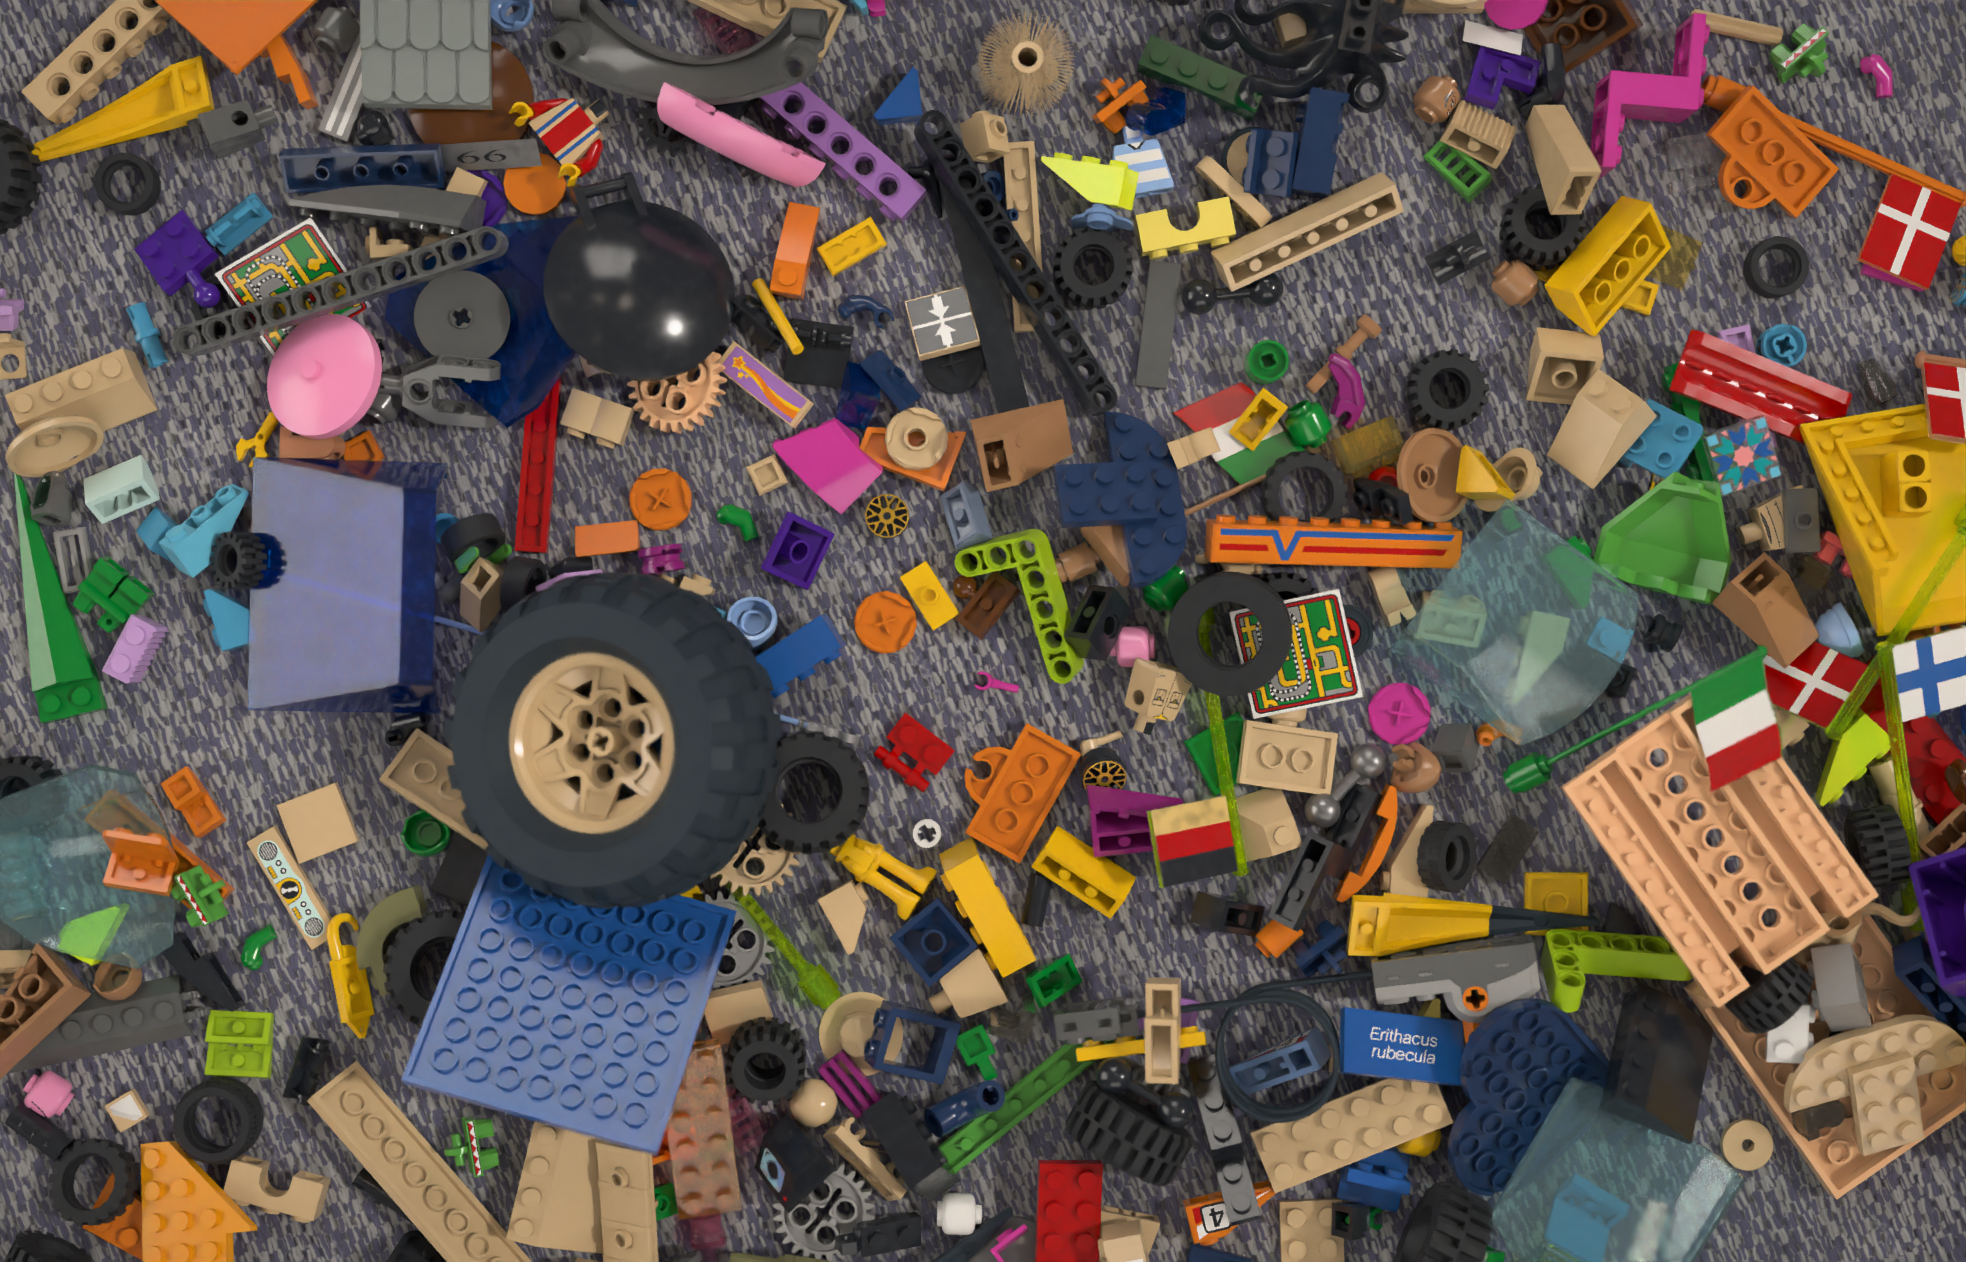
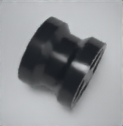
M1657 614L1644 636V642L1649 644L1656 643L1660 645L1661 650L1670 652L1681 636L1683 625L1678 622L1671 623L1666 620L1665 616Z

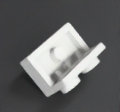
M1808 997L1801 1008L1789 1020L1779 1027L1766 1032L1765 1057L1767 1062L1802 1063L1805 1059L1803 1054L1814 1046L1813 1033L1809 1032V1023L1815 1022V1008L1813 1004L1809 1003Z

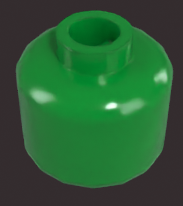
M1306 399L1288 409L1285 426L1298 446L1310 445L1311 448H1316L1327 441L1326 435L1330 432L1332 424L1318 402H1309Z
M1174 565L1162 579L1142 587L1144 593L1142 596L1143 600L1158 612L1173 610L1179 599L1188 591V584L1185 580L1186 574L1182 569Z

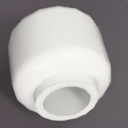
M946 1193L942 1201H937V1227H942V1231L947 1235H970L975 1230V1224H981L982 1205H976L975 1197L970 1193Z

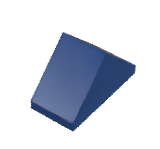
M914 67L910 69L873 115L874 122L879 126L918 122L921 118L922 105L918 70Z

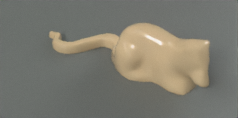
M1869 902L1848 918L1832 913H1822L1821 917L1830 930L1791 958L1797 964L1804 966L1812 958L1810 948L1851 943L1853 946L1857 939V933L1862 927V919L1868 915H1879L1895 925L1911 926L1917 923L1920 918L1919 906L1915 908L1914 913L1908 916L1898 915L1884 905L1875 902Z

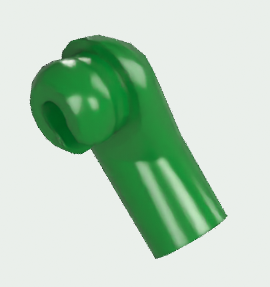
M726 504L717 511V520L723 525L732 524L738 526L745 542L760 537L751 514L746 509L733 504Z
M270 924L245 940L240 959L243 966H247L249 970H257L262 966L263 957L260 955L262 946L277 938V934Z

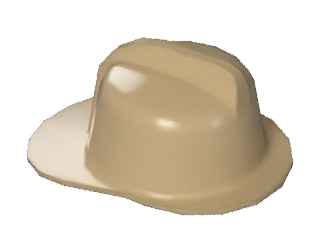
M1515 448L1492 464L1515 494L1512 499L1474 500V502L1481 510L1492 512L1505 508L1515 500L1520 501L1531 497L1538 489L1540 477L1543 474L1537 466L1534 455L1528 449Z

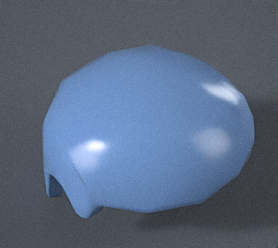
M490 0L491 23L499 30L506 32L520 31L532 21L535 10L532 0ZM510 7H521V9L506 17V12Z

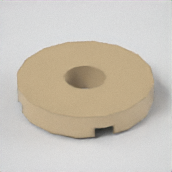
M916 407L906 409V411L895 415L886 428L885 445L888 455L895 464L906 470L921 471L933 467L941 460L947 448L948 434L945 426L938 415L928 409ZM915 431L920 432L925 436V443L922 446L914 447L909 444L907 440L908 435Z

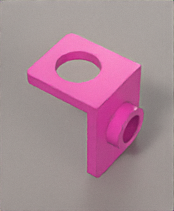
M1025 1224L1015 1231L1009 1228L997 1237L996 1240L999 1244L990 1251L998 1262H1004L999 1253L1028 1231Z

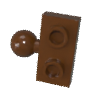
M992 572L979 590L977 589V582L973 577L960 575L953 582V592L960 599L971 600L956 617V620L982 640L1021 591L998 572Z

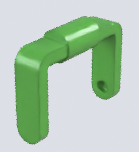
M504 544L486 560L500 565L511 555L512 547L509 544ZM469 547L454 561L459 573H468L477 561L475 559L479 556V549L477 547Z

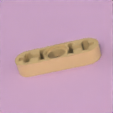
M1205 155L1195 166L1197 173L1222 196L1224 194L1227 197L1229 196V199L1233 201L1231 205L1257 229L1264 227L1270 221L1272 216L1268 210L1250 193H1244V187L1210 156Z

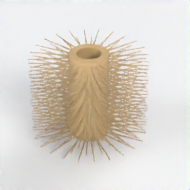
M1025 10L1024 17H1023L1025 20H1026V10ZM1019 14L1014 29L1012 23H1010L1011 26L1009 27L1006 24V31L1004 28L1002 32L995 28V30L1000 32V34L996 33L999 37L997 36L995 40L992 36H989L987 40L989 43L984 42L986 46L984 47L983 45L980 50L995 55L991 56L983 52V56H990L993 59L981 56L978 65L994 67L982 68L986 71H982L985 74L997 73L984 75L987 78L982 77V75L977 76L986 80L983 83L990 86L987 89L996 87L995 94H993L994 97L998 96L1000 90L1002 91L1000 95L1002 94L1003 96H1000L998 101L1002 105L1004 100H1006L1003 113L1013 96L1009 109L1010 112L1018 89L1019 94L1015 112L1021 92V116L1024 106V95L1025 109H1028L1032 103L1031 112L1036 101L1039 109H1041L1040 106L1045 101L1052 106L1049 100L1054 94L1052 92L1054 89L1051 86L1055 87L1059 92L1065 90L1067 84L1056 80L1060 79L1057 76H1062L1058 73L1069 75L1062 76L1068 80L1072 73H1064L1058 70L1073 72V70L1057 67L1071 68L1058 64L1070 65L1073 62L1056 61L1075 60L1068 57L1076 56L1066 54V52L1060 49L1063 47L1067 48L1065 45L1061 46L1065 42H1059L1055 45L1056 43L1054 42L1058 40L1054 39L1057 36L1056 34L1050 40L1047 38L1053 32L1052 24L1050 26L1051 32L1048 33L1046 31L1049 17L1038 36L1042 23L1041 19L1033 42L1037 15L1030 40L1031 15L1028 26L1025 23L1020 27L1021 19L1019 24H1017L1020 18ZM992 40H994V41H996L997 43H999L1002 47L998 46V45H997L996 43H994ZM983 48L990 49L995 53L989 52L987 50L985 51V49L983 50ZM1060 57H1066V58H1068V59L1063 58V59H1059V60H1053V59L1060 58ZM981 63H991L994 65H985ZM1054 81L1059 82V83L1062 84L1063 86H1060V85L1056 84ZM1035 105V107H1034V109H1033V112H1032V114H1031V118H1032V116H1033V113H1034V110H1035V108H1036V105Z

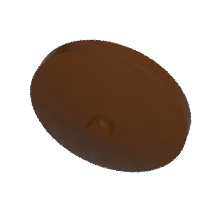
M491 41L493 110L408 108L413 127L425 144H457L523 139L530 127L529 122L531 120L528 118L524 125L516 126L514 122L522 115L517 112L509 114V111L516 102L533 103L535 102L531 79L522 63L513 53L500 44Z

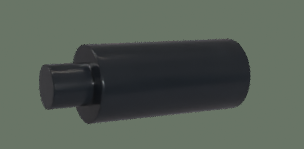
M1037 870L1036 873H1030L1021 923L1043 927L1052 880Z

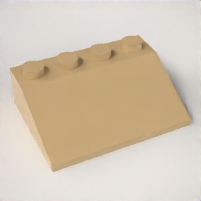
M534 1121L506 1235L507 1240L535 1247L604 1253L600 1219L598 1161L595 1143L599 1139Z

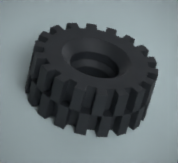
M26 1230L24 1233L20 1232L17 1234L4 1262H93V1258L91 1255H86L87 1251L85 1249L76 1247L77 1245L69 1243L61 1237H55L53 1233L47 1232L43 1234L38 1230L32 1233L30 1230Z

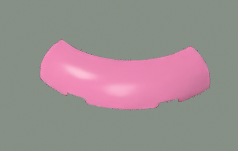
M664 82L657 103V112L660 120L689 138L754 171L779 182L800 187L814 181L826 164L799 148L775 139L719 110L716 111L715 107L683 89Z

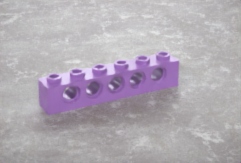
M802 82L759 97L763 103L760 106L763 112L773 120L777 116L786 123L784 129L796 140L803 137L810 143L808 150L819 160L822 161L826 157L834 164L831 169L844 181L848 178L853 180L858 185L855 190L867 201L870 202L874 198L881 204L882 207L879 211L890 221L894 222L897 218L903 223L927 196V191L923 186ZM796 100L802 104L800 110L793 114L786 112V104ZM822 121L825 123L824 131L820 134L811 133L809 126L812 122ZM839 141H845L850 145L849 150L842 155L835 154L832 151L834 144ZM864 161L870 162L873 165L872 172L868 175L858 174L856 168L859 163ZM893 182L897 185V191L891 196H885L880 192L882 184Z

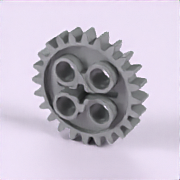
M718 891L717 900L713 901L708 894H705L706 903L736 911L733 926L740 919L744 922L730 939V943L733 945L730 950L725 948L723 956L729 955L733 957L736 963L735 969L729 974H724L718 969L713 985L714 990L720 989L721 985H725L726 988L731 987L732 984H743L745 979L753 982L752 974L754 972L760 975L765 974L760 967L761 963L771 964V961L765 957V953L775 951L773 947L767 945V941L774 939L775 935L766 934L765 930L773 924L772 922L762 923L761 920L766 915V911L756 914L754 911L757 907V902L752 903L749 907L745 905L747 896L742 897L738 902L735 901L734 893H730L728 899H724L722 892ZM742 931H751L755 935L756 943L752 948L743 949L738 945L737 938Z
M842 1162L823 1181L830 1190L827 1194L819 1195L813 1190L790 1213L784 1209L779 1200L774 1201L773 1207L781 1211L773 1215V1220L782 1221L777 1227L776 1232H786L782 1243L787 1244L792 1241L794 1243L793 1254L801 1248L804 1250L803 1257H808L812 1253L815 1255V1259H820L821 1255H826L827 1260L832 1262L833 1254L837 1253L839 1258L843 1260L845 1255H840V1252L835 1248V1236L852 1233V1228L857 1227L859 1222L874 1220L875 1214L867 1210L875 1206V1201L866 1200L871 1195L872 1189L861 1188L865 1183V1178L862 1177L855 1180V1168L847 1173L844 1171L845 1162ZM841 1188L842 1193L831 1204L829 1214L825 1213L812 1232L807 1233L806 1229L816 1219L819 1207L824 1208L836 1189ZM848 1201L852 1203L855 1210L850 1214H844L838 1209V1204ZM798 1207H804L810 1212V1217L800 1220L794 1215V1210ZM829 1226L835 1231L836 1235L831 1239H825L821 1237L818 1230L821 1227Z

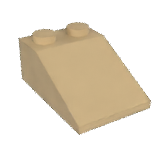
M1598 369L1577 393L1547 456L1588 487L1594 489L1657 415L1643 399Z

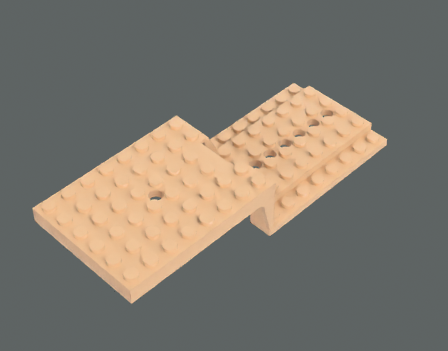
M1689 694L1584 767L1585 770L1560 787L1695 980L1685 986L1684 989L1829 1195L1839 1199L1921 1141H1915L1863 1156L1858 1150L1851 1096L1789 1113L1784 1107V1089L1790 1072L1795 1073L1801 1063L1767 1062L1765 1057L1766 1033L1754 1034L1724 1005L1750 986L1739 971L1741 967L1745 965L1761 973L1768 974L1830 930L1821 917L1822 913H1832L1848 918L1879 896L1783 758L1710 793L1709 768L1695 726L1692 696ZM1660 748L1665 754V761L1661 766L1654 767L1650 763L1649 756L1654 749ZM1674 775H1679L1684 781V786L1679 793L1674 794L1669 790L1668 782ZM1693 802H1698L1702 806V815L1696 820H1691L1687 815V808ZM1716 828L1721 834V840L1718 845L1710 847L1706 842V834L1709 830ZM1731 855L1737 856L1740 862L1738 870L1734 873H1728L1724 867L1725 860ZM1755 882L1758 886V894L1754 899L1747 900L1743 895V888L1747 883ZM1772 908L1777 914V920L1773 925L1765 926L1762 922V914L1765 910ZM1870 915L1863 917L1862 927L1858 931L1856 942L1852 947L1863 971L1871 1025L1905 1015L1934 1017L1895 975L1891 944ZM1798 964L1809 975L1807 964L1804 966ZM1814 979L1812 980L1811 991L1817 990ZM1810 991L1808 995L1809 1003L1813 1004L1812 994ZM1815 1010V1022L1809 1023V1032L1813 1033L1814 1045L1828 1038L1831 1032L1827 1022H1821L1818 1010ZM1843 1030V1031H1841V1033H1844V1032H1847V1031H1851V1030ZM1966 1063L1916 1077L1924 1138L1966 1110Z

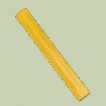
M762 278L756 279L752 286L792 353L794 355L800 354L804 350L802 343Z

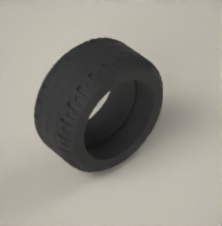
M229 1077L208 1079L186 1092L176 1107L173 1117V1129L175 1138L178 1139L177 1143L188 1156L201 1163L224 1164L230 1162L248 1151L259 1138L264 1120L261 1102H259L257 1094L239 1080ZM206 1096L223 1097L236 1107L241 1119V1130L233 1144L227 1146L216 1145L207 1141L200 1134L196 1125L195 1114L198 1104Z

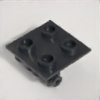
M792 318L791 327L802 343L804 350L800 354L794 355L788 346L783 379L789 382L846 389L854 327Z

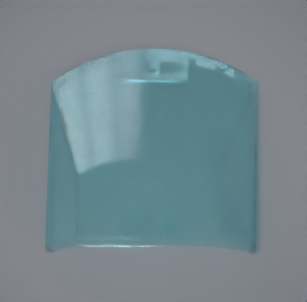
M1507 498L1413 618L1390 651L1520 746L1539 740L1563 728L1580 716L1603 693L1616 675L1631 644L1638 615L1639 594Z
M1571 1077L1492 1209L1493 1218L1491 1220L1504 1240L1505 1245L1521 1262H1694L1744 1185L1745 1179L1743 1175L1710 1149L1693 1139L1691 1144H1686L1599 1109L1603 1088L1594 1083Z

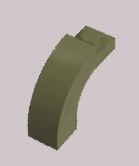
M420 884L398 891L383 899L371 910L361 926L356 948L359 970L372 967L373 972L370 973L371 982L374 989L379 990L380 996L390 994L385 990L384 982H387V977L383 973V967L388 962L389 955L386 953L393 933L403 923L412 921L416 917L422 918L428 913Z

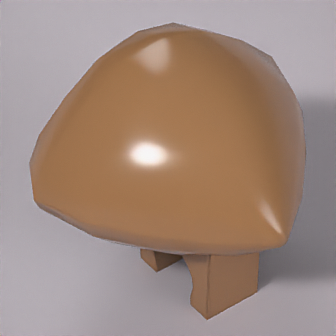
M1415 741L1411 742L1408 746L1399 744L1392 747V752L1396 753L1399 758L1393 762L1390 783L1397 791L1421 793L1435 786L1439 780L1442 768L1437 757L1430 750Z

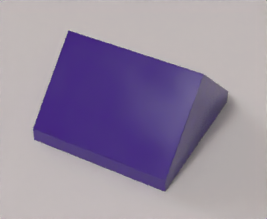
M787 511L761 569L808 590L835 534Z

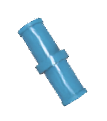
M145 302L131 305L125 310L136 332L134 336L135 341L140 343L149 364L148 366L152 369L163 365V363H169V359L166 357L158 337L161 335L159 328L154 327L146 307L147 305Z

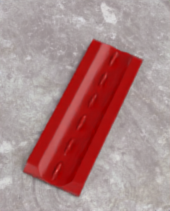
M1690 330L1669 388L1672 392L1746 422H1751L1756 425V420L1765 418L1767 426L1764 429L1803 445L1805 443L1799 429L1801 424L1845 417L1853 397L1851 393L1697 330Z

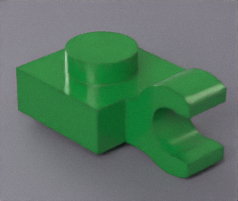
M983 1023L959 1034L956 1044L967 1066L977 1063L985 1081L996 1078L998 1073L989 1058L990 1055L996 1053V1049Z

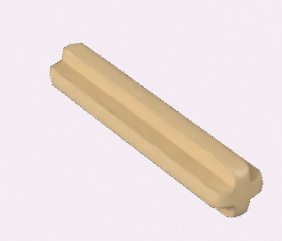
M1694 9L1690 16L1693 13L1706 14V25H1709L1710 32L1771 46L1780 44L1783 36V29L1780 27Z

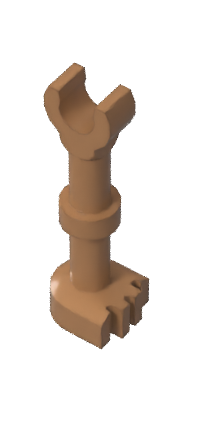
M1363 314L1355 322L1359 329L1343 346L1338 345L1334 350L1336 354L1351 360L1353 352L1367 338L1374 340L1382 332L1380 326L1366 314ZM1329 361L1305 385L1313 394L1332 376L1328 368Z

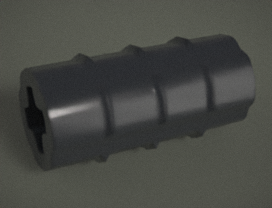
M24 1101L10 1113L4 1123L14 1130L16 1135L23 1137L28 1141L29 1145L32 1144L41 1151V1154H45L54 1162L63 1156L61 1153L66 1148H70L75 1141L64 1132L63 1128L60 1129L52 1123L51 1119H47L28 1108Z

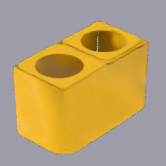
M1897 451L1885 454L1880 460L1882 511L1884 515L1888 518H1919L1932 512L1929 451ZM1908 455H1913L1916 459L1917 477L1909 476L1903 469V461ZM1912 486L1918 487V509L1909 507L1905 502V492Z

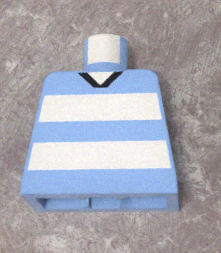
M1140 124L1123 127L1125 144L1113 147L1112 160L1129 163L1128 169L1139 173L1134 199L1172 192L1174 183L1158 139L1143 141Z

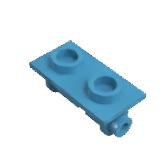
M253 192L205 231L207 234L206 238L226 256L274 216Z

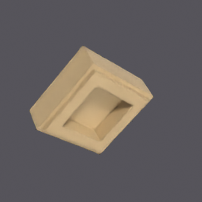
M775 454L746 467L759 496L788 483Z

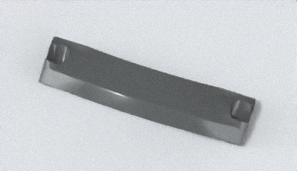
M552 0L553 16L556 20H561V23L552 28L553 36L545 40L542 52L549 63L602 88L630 97L658 103L661 88L664 82L683 89L710 105H719L765 96L805 80L818 66V54L825 46L829 20L825 9L791 7L776 29L756 44L728 54L692 55L664 48L638 35L623 24L601 0ZM559 43L563 45L565 51L560 47ZM794 59L802 64L803 70L796 66Z

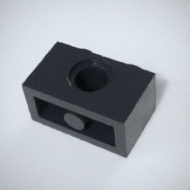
M1089 585L1063 637L1081 658L1106 661L1132 609L1115 587Z

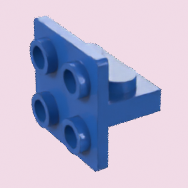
M1394 1146L1342 1167L1336 1191L1337 1198L1397 1212L1401 1195H1409L1411 1182L1406 1176L1411 1154L1401 1153Z

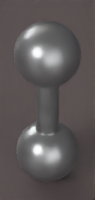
M1365 743L1356 747L1350 758L1352 770L1331 791V795L1327 793L1313 794L1307 800L1305 816L1312 825L1319 828L1332 826L1340 816L1339 801L1361 778L1372 779L1383 772L1386 766V756L1379 746Z

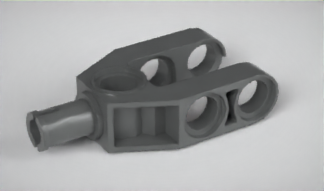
M439 354L408 365L401 376L382 374L377 393L400 395L403 407L434 424L493 428L498 425L499 409L497 406L487 403L437 399L435 397L436 379L440 377L465 379V382H472V380H500L501 364L491 359ZM413 384H424L428 388V391H418L415 389Z

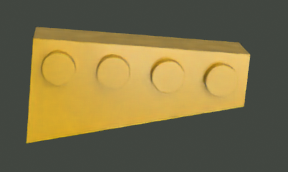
M970 837L939 854L944 874L940 875L947 891L951 892L954 890L959 900L955 901V904L963 919L969 916L974 926L969 929L978 945L984 943L988 952L984 956L992 971L998 968L1004 978L1036 961V957L1014 914L1009 911L1010 908L1000 888L996 887L995 880L985 860H981L977 845L973 838Z

